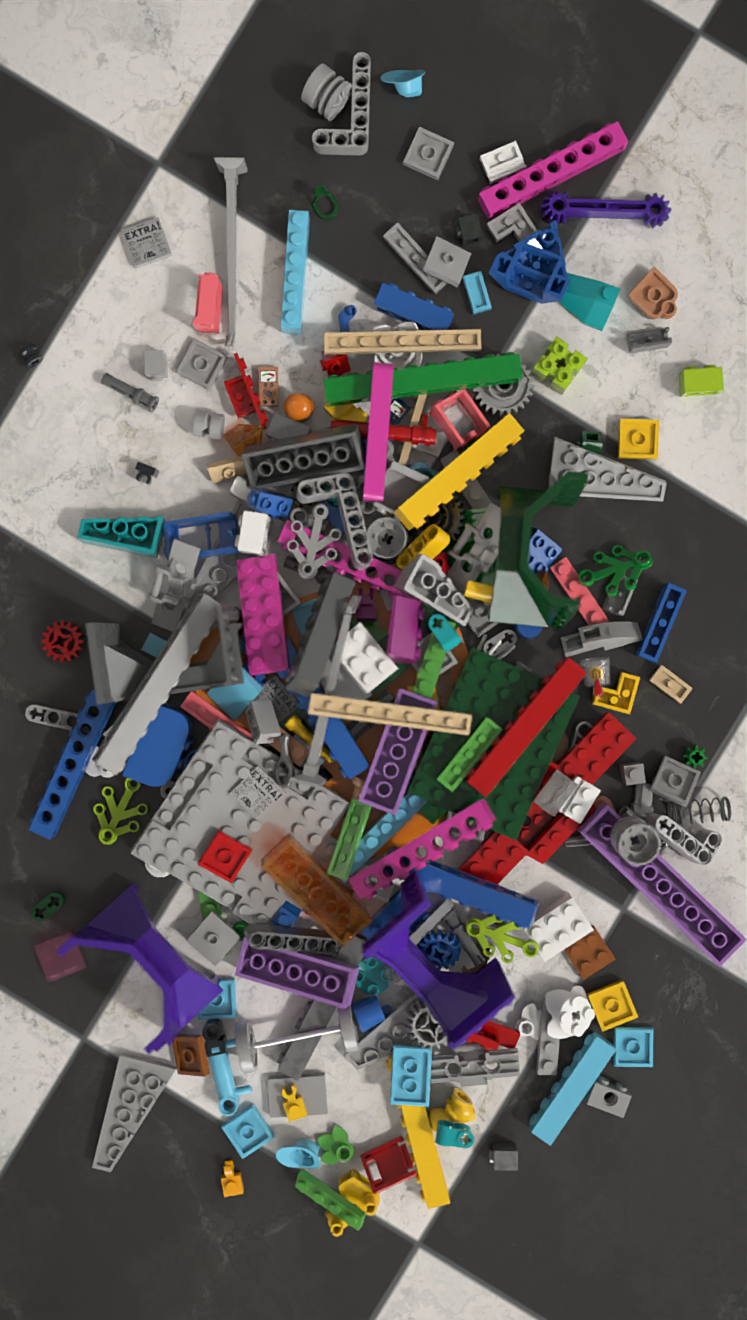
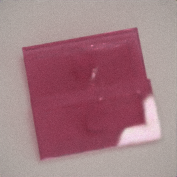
M73 931L34 946L47 982L86 968L78 945L62 957L56 952L74 936Z

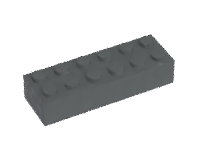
M358 423L245 446L241 454L251 487L259 489L362 470L366 467V452Z
M333 573L330 578L327 577L324 583L320 585L317 595H319L318 600L314 602L311 608L313 614L311 618H308L304 627L307 630L305 635L301 636L298 643L300 649L292 659L294 666L286 675L285 681L288 683L285 689L307 698L317 689L355 581Z

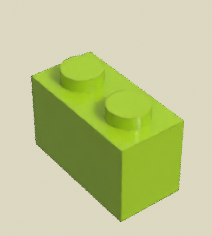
M714 364L706 365L704 368L696 369V366L685 367L679 373L680 397L720 394L724 391L722 367H716Z

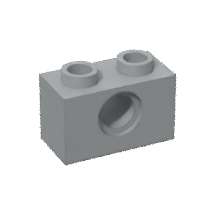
M599 1076L584 1096V1099L590 1106L624 1118L632 1096L625 1085L620 1083L612 1084L608 1079ZM607 1092H612L611 1097H604Z

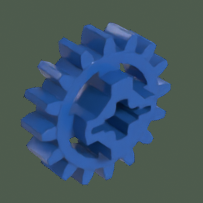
M439 929L438 933L431 930V934H426L424 939H421L419 949L439 970H441V966H444L447 970L449 964L454 967L455 961H459L461 953L460 942L455 941L456 936L450 937L449 931L442 934L441 929Z

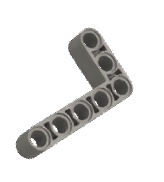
M359 52L353 58L351 130L317 129L312 134L313 149L318 154L363 155L368 151L371 61L369 55L365 52ZM361 63H363V64H365L366 66H365V67H359L358 65L361 64ZM364 83L366 85L359 87L357 84ZM358 102L365 103L364 106H358L356 104ZM358 121H363L365 124L362 126H358L356 123ZM323 139L325 143L318 144L317 141ZM343 140L345 141V143L339 145L336 143V141ZM361 140L364 144L357 145L355 142Z
M347 473L302 481L298 485L296 492L299 502L311 503L332 498L337 499L352 564L358 570L367 569L373 559L352 476ZM339 482H346L348 487H341ZM320 486H327L329 491L321 490ZM307 489L311 494L304 495L301 490ZM344 501H351L353 506H346ZM348 519H355L358 524L352 525ZM359 537L362 540V543H355L353 538ZM358 556H364L367 562H360Z

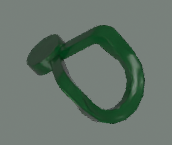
M319 184L313 189L315 197L311 206L321 219L331 220L337 216L339 206L333 194L325 191L326 188L323 184ZM321 195L328 196L335 206L334 211L329 215H324L319 210L317 201Z

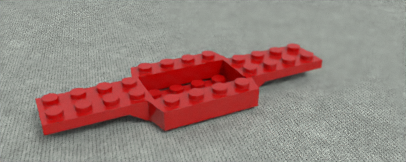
M607 711L567 754L556 762L551 761L536 797L556 770H559L571 780L577 775L593 785L636 738ZM533 802L527 815L531 821L527 826H522L516 841L492 830L484 842L457 870L498 885L525 855L544 864L596 807L593 803L581 823L559 812L527 846V842L553 816Z

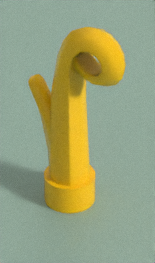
M294 714L287 720L284 726L289 731H293L311 747L314 735L302 724V720ZM322 746L320 756L327 763H332L333 759L329 755L328 750Z

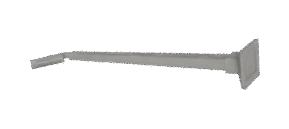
M214 158L219 172L224 173L226 181L229 335H227L224 348L233 350L236 335L238 175L248 172V168L244 158Z
M352 596L347 606L346 614H344L324 695L334 696L351 614L355 612L362 598L361 596ZM319 715L308 761L304 766L303 772L293 776L290 781L320 788L326 783V779L321 777L318 771L329 716Z

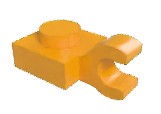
M233 1160L225 1161V1166H223L225 1175L221 1176L224 1197L243 1194L244 1187L241 1172L235 1173Z

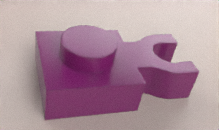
M359 588V596L362 598L356 608L357 622L376 621V600H372L373 588H370L368 595H364L362 588Z

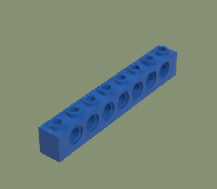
M95 689L87 693L84 699L86 702L84 709H80L76 717L78 722L69 732L70 740L61 750V760L56 762L53 768L55 773L46 783L45 789L47 791L44 796L40 797L37 806H39L38 811L32 815L29 821L31 823L30 831L49 840L55 837L116 704V702L97 704ZM93 706L99 709L98 716L92 713ZM85 723L90 725V733L84 730ZM77 741L83 744V750L77 748ZM69 758L75 761L74 768L69 765ZM61 776L66 777L67 785L61 782ZM54 793L59 796V802L53 799ZM45 811H49L51 813V819H48L46 817Z

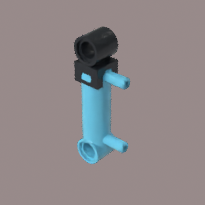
M208 1019L203 1027L202 1035L206 1040L204 1044L207 1057L210 1059L219 1100L218 1109L222 1115L231 1116L237 1111L240 1102L239 1095L251 1093L252 1086L235 1087L227 1051L228 1048L236 1047L235 1039L227 1040L226 1034L221 1035L224 1024L220 1019ZM213 1026L218 1032L212 1033L208 1027ZM230 1100L234 1105L228 1106L224 1101Z

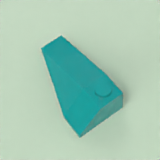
M567 273L569 286L562 301L558 302L569 313L571 312L579 318V321L584 325L603 331L620 288L598 280Z

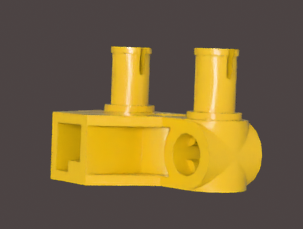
M355 1169L339 1177V1194L351 1203L356 1204L367 1215H374L380 1203V1193L373 1194L368 1178ZM329 1210L325 1211L331 1232H333L332 1235L340 1236L343 1233V1229L349 1225L336 1215H333Z

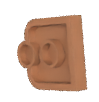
M655 266L626 296L651 320L659 317L670 319L677 311L674 302L678 297V291Z

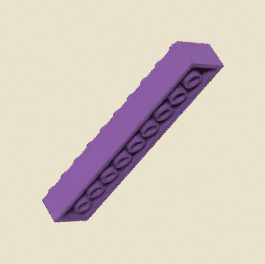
M602 801L577 830L714 963L721 967L747 939L659 854L646 865L637 866L623 859L614 849L610 837L612 827L622 818L608 804Z

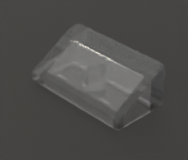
M450 668L438 676L435 685L441 710H444L453 690L451 687L454 685Z

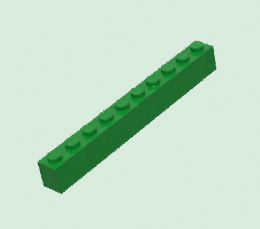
M507 352L502 354L503 356L498 357L491 354L483 356V359L468 357L464 361L447 360L444 361V364L437 365L436 362H429L425 366L408 365L405 369L398 370L397 367H393L391 399L521 382L523 376L520 354ZM373 370L367 371L366 374L359 375L357 372L348 373L345 377L331 375L327 379H323L327 407L370 402Z

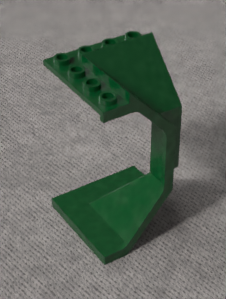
M568 471L548 490L499 487L497 500L500 502V528L496 575L491 606L488 610L489 622L549 627L551 625L553 628H563L580 608V599L556 597L547 590L529 566L532 516L546 505L574 507L588 482L589 473Z

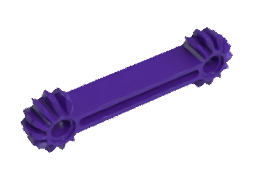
M557 190L556 195L552 191L549 192L548 197L543 199L544 204L541 205V210L544 211L542 214L543 218L549 217L548 223L556 220L557 225L559 221L563 224L566 223L567 217L645 220L644 226L650 223L651 228H655L656 224L659 227L662 226L664 221L669 219L668 214L671 212V208L667 207L670 200L664 201V195L659 198L657 192L652 197L649 194L646 195L645 201L573 199L566 198L567 192L561 195L560 190ZM553 205L561 206L562 210H555ZM650 208L657 209L658 213L651 212Z

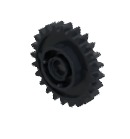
M452 493L454 498L445 505L443 502L439 504L438 508L440 510L432 517L429 514L424 517L426 521L418 529L415 527L410 529L412 531L409 533V536L414 537L413 541L430 525H433L434 518L439 515V520L434 525H437L450 535L448 545L452 547V540L458 541L457 535L462 534L460 529L466 528L462 522L467 520L463 516L467 511L461 509L464 503L458 502L460 498Z

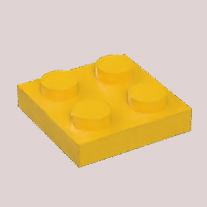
M620 419L618 459L657 460L659 420Z
M623 980L587 993L602 1032L638 1018Z

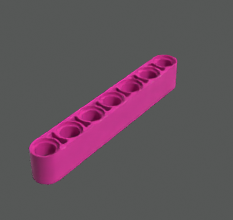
M374 362L363 496V500L383 502L394 364Z

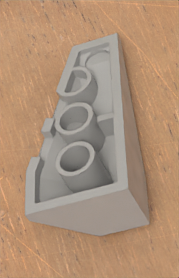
M420 553L402 570L394 588L465 626L474 610L462 593L458 592L454 587L452 581L443 573L439 564Z

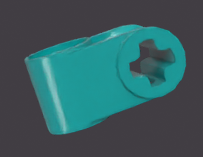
M435 614L430 618L429 627L446 652H449L463 641L445 617ZM435 618L443 620L441 623L442 628L433 627L435 623L433 620Z
M440 1120L437 1124L435 1143L444 1147L452 1146L466 1149L473 1145L474 1136L467 1124Z

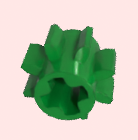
M696 744L693 745V749L685 747L687 751L681 755L686 759L684 764L689 765L691 763V768L696 769V765L704 766L702 762L704 759H708L703 754L705 749L701 748L698 750V745ZM695 754L698 755L697 758H694V759L691 758L692 755H695Z

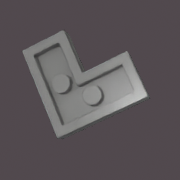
M520 203L486 225L496 242L512 232L520 242L537 231Z

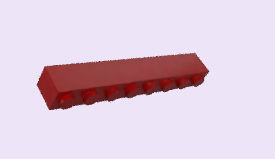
M569 657L564 658V660L561 658L554 665L556 670L551 675L547 674L541 682L543 684L539 690L535 689L531 693L529 703L526 706L523 704L518 709L516 719L514 721L510 720L505 725L503 735L501 737L498 735L491 743L493 747L490 751H485L479 758L480 763L476 768L472 767L467 773L465 781L483 796L487 797L587 674L585 670Z

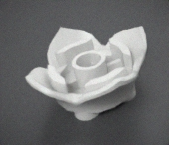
M402 322L394 328L382 324L374 327L372 332L419 331L414 322ZM422 352L375 353L373 361L375 363L394 364L393 367H397L398 370L405 369L408 365H417L419 367L422 363L423 355Z
M574 986L570 992L555 989L547 992L545 995L546 1008L552 1015V1019L547 1025L548 1036L558 1039L581 1036L595 1016L584 988Z

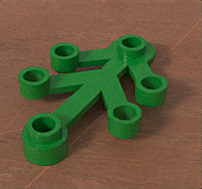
M620 545L612 548L614 558L606 556L603 552H596L593 555L595 564L602 565L604 563L612 567L594 573L589 569L582 570L578 575L579 583L582 586L589 587L596 580L614 575L612 581L606 586V594L613 597L617 595V587L626 571L634 568L630 577H627L624 581L627 590H634L637 586L636 580L641 571L648 569L652 565L653 557L647 551L642 550L634 553L623 549ZM625 557L630 561L622 562L617 559ZM628 582H633L634 584H633V585H628L627 583H628ZM610 588H614V589H615V590L612 591V592H611V591H608Z

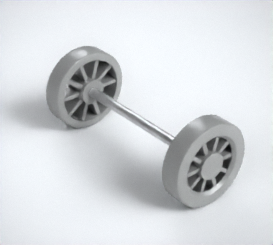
M352 1004L346 1009L338 1007V1026L259 1042L255 1041L250 1022L237 1023L235 1026V1042L239 1064L243 1073L257 1071V1048L341 1031L346 1052L358 1051L360 1049L359 1036Z

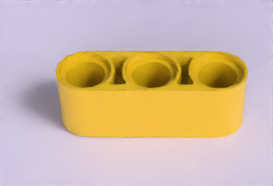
M430 525L398 556L397 566L403 570L420 553L433 560L449 544L450 535L437 525Z

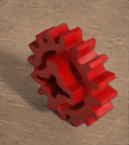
M61 620L60 625L58 622H53L54 627L47 626L49 632H43L46 639L41 640L42 643H46V646L42 649L49 651L46 655L47 657L54 656L53 661H58L60 658L61 662H65L66 658L68 661H73L72 656H80L77 651L84 650L80 644L85 643V641L80 639L84 634L77 632L80 628L79 626L73 627V622H69L66 625V621ZM63 629H68L72 634H66ZM62 638H68V640L64 642V645L58 644L62 641ZM54 649H60L64 655L57 653Z

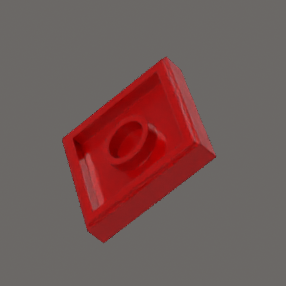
M218 829L197 862V865L232 884L253 850L251 847Z

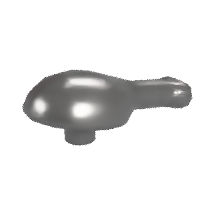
M281 733L279 736L281 757L275 767L277 783L283 788L291 786L293 781L290 780L295 776V769L289 757L288 742L290 735L288 733Z

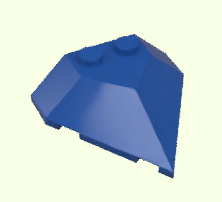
M556 220L551 222L545 229L536 231L513 245V248L505 253L501 252L496 256L489 274L505 290L541 304L562 301L569 286V278L566 272V264Z

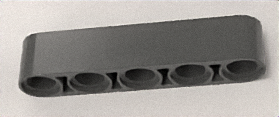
M258 923L249 924L244 930V935L249 945L257 949L331 955L340 948L339 941L333 932L329 930Z

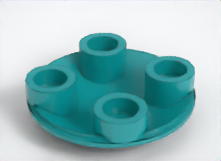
M374 956L369 959L366 957L361 959L358 965L360 968L356 986L362 992L371 996L384 992L392 980L390 966Z

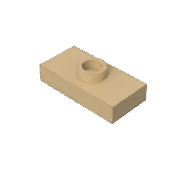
M242 456L207 464L212 483L247 475Z
M660 665L649 679L650 682L680 704L693 689L663 665Z

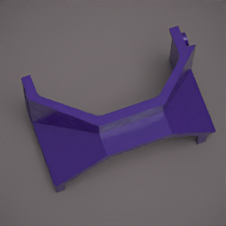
M414 871L401 883L400 912L361 945L362 954L367 959L374 956L392 967L426 1004L444 1030L448 1045L454 1050L456 1047L463 1045L473 1033H477L488 1020L494 1019L501 1009L509 1006L516 996L501 963L496 957L476 973L441 971L408 937L410 923L431 906L421 876Z
M133 883L56 952L62 957L76 945L127 952L137 961L163 991V1028L144 1047V1050L150 1054L154 1050L158 1052L165 1044L170 1047L179 1031L214 1000L223 989L218 985L221 979L217 974L210 979L191 967L156 929L136 894L139 888Z

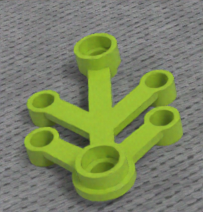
M127 778L125 781L126 791L118 807L113 796L115 789L112 786L103 788L102 795L106 798L112 816L110 823H108L105 816V804L98 803L93 808L101 826L98 838L103 844L110 845L117 840L119 835L136 832L140 829L141 825L137 820H132L128 825L116 827L121 820L136 815H145L149 811V806L146 803H141L137 807L125 811L134 791L140 789L142 783L137 781V786L134 787L131 785L132 779ZM107 788L111 790V795L105 793ZM97 806H102L103 811L98 812ZM140 806H145L146 811L141 812ZM136 823L137 829H132L131 824ZM106 831L111 833V838L106 837Z
M491 915L482 920L473 917L466 923L467 933L472 937H477L485 956H493L496 950L492 943H488L485 935L492 938L502 955V961L507 964L513 961L514 953L506 948L504 942L522 948L523 953L527 957H534L539 951V944L535 940L529 939L525 941L506 934L514 929H521L512 921L495 929L487 926L495 922H503L496 915ZM473 924L477 925L479 928H474ZM531 944L535 948L531 949L528 945ZM486 948H491L492 952H488ZM507 954V955H509L511 958H510V959H507V958L505 957V955Z

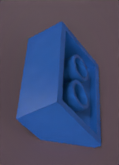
M401 887L389 899L388 903H385L361 927V933L367 939L400 912ZM424 911L410 923L409 934L428 916L429 913L427 911Z

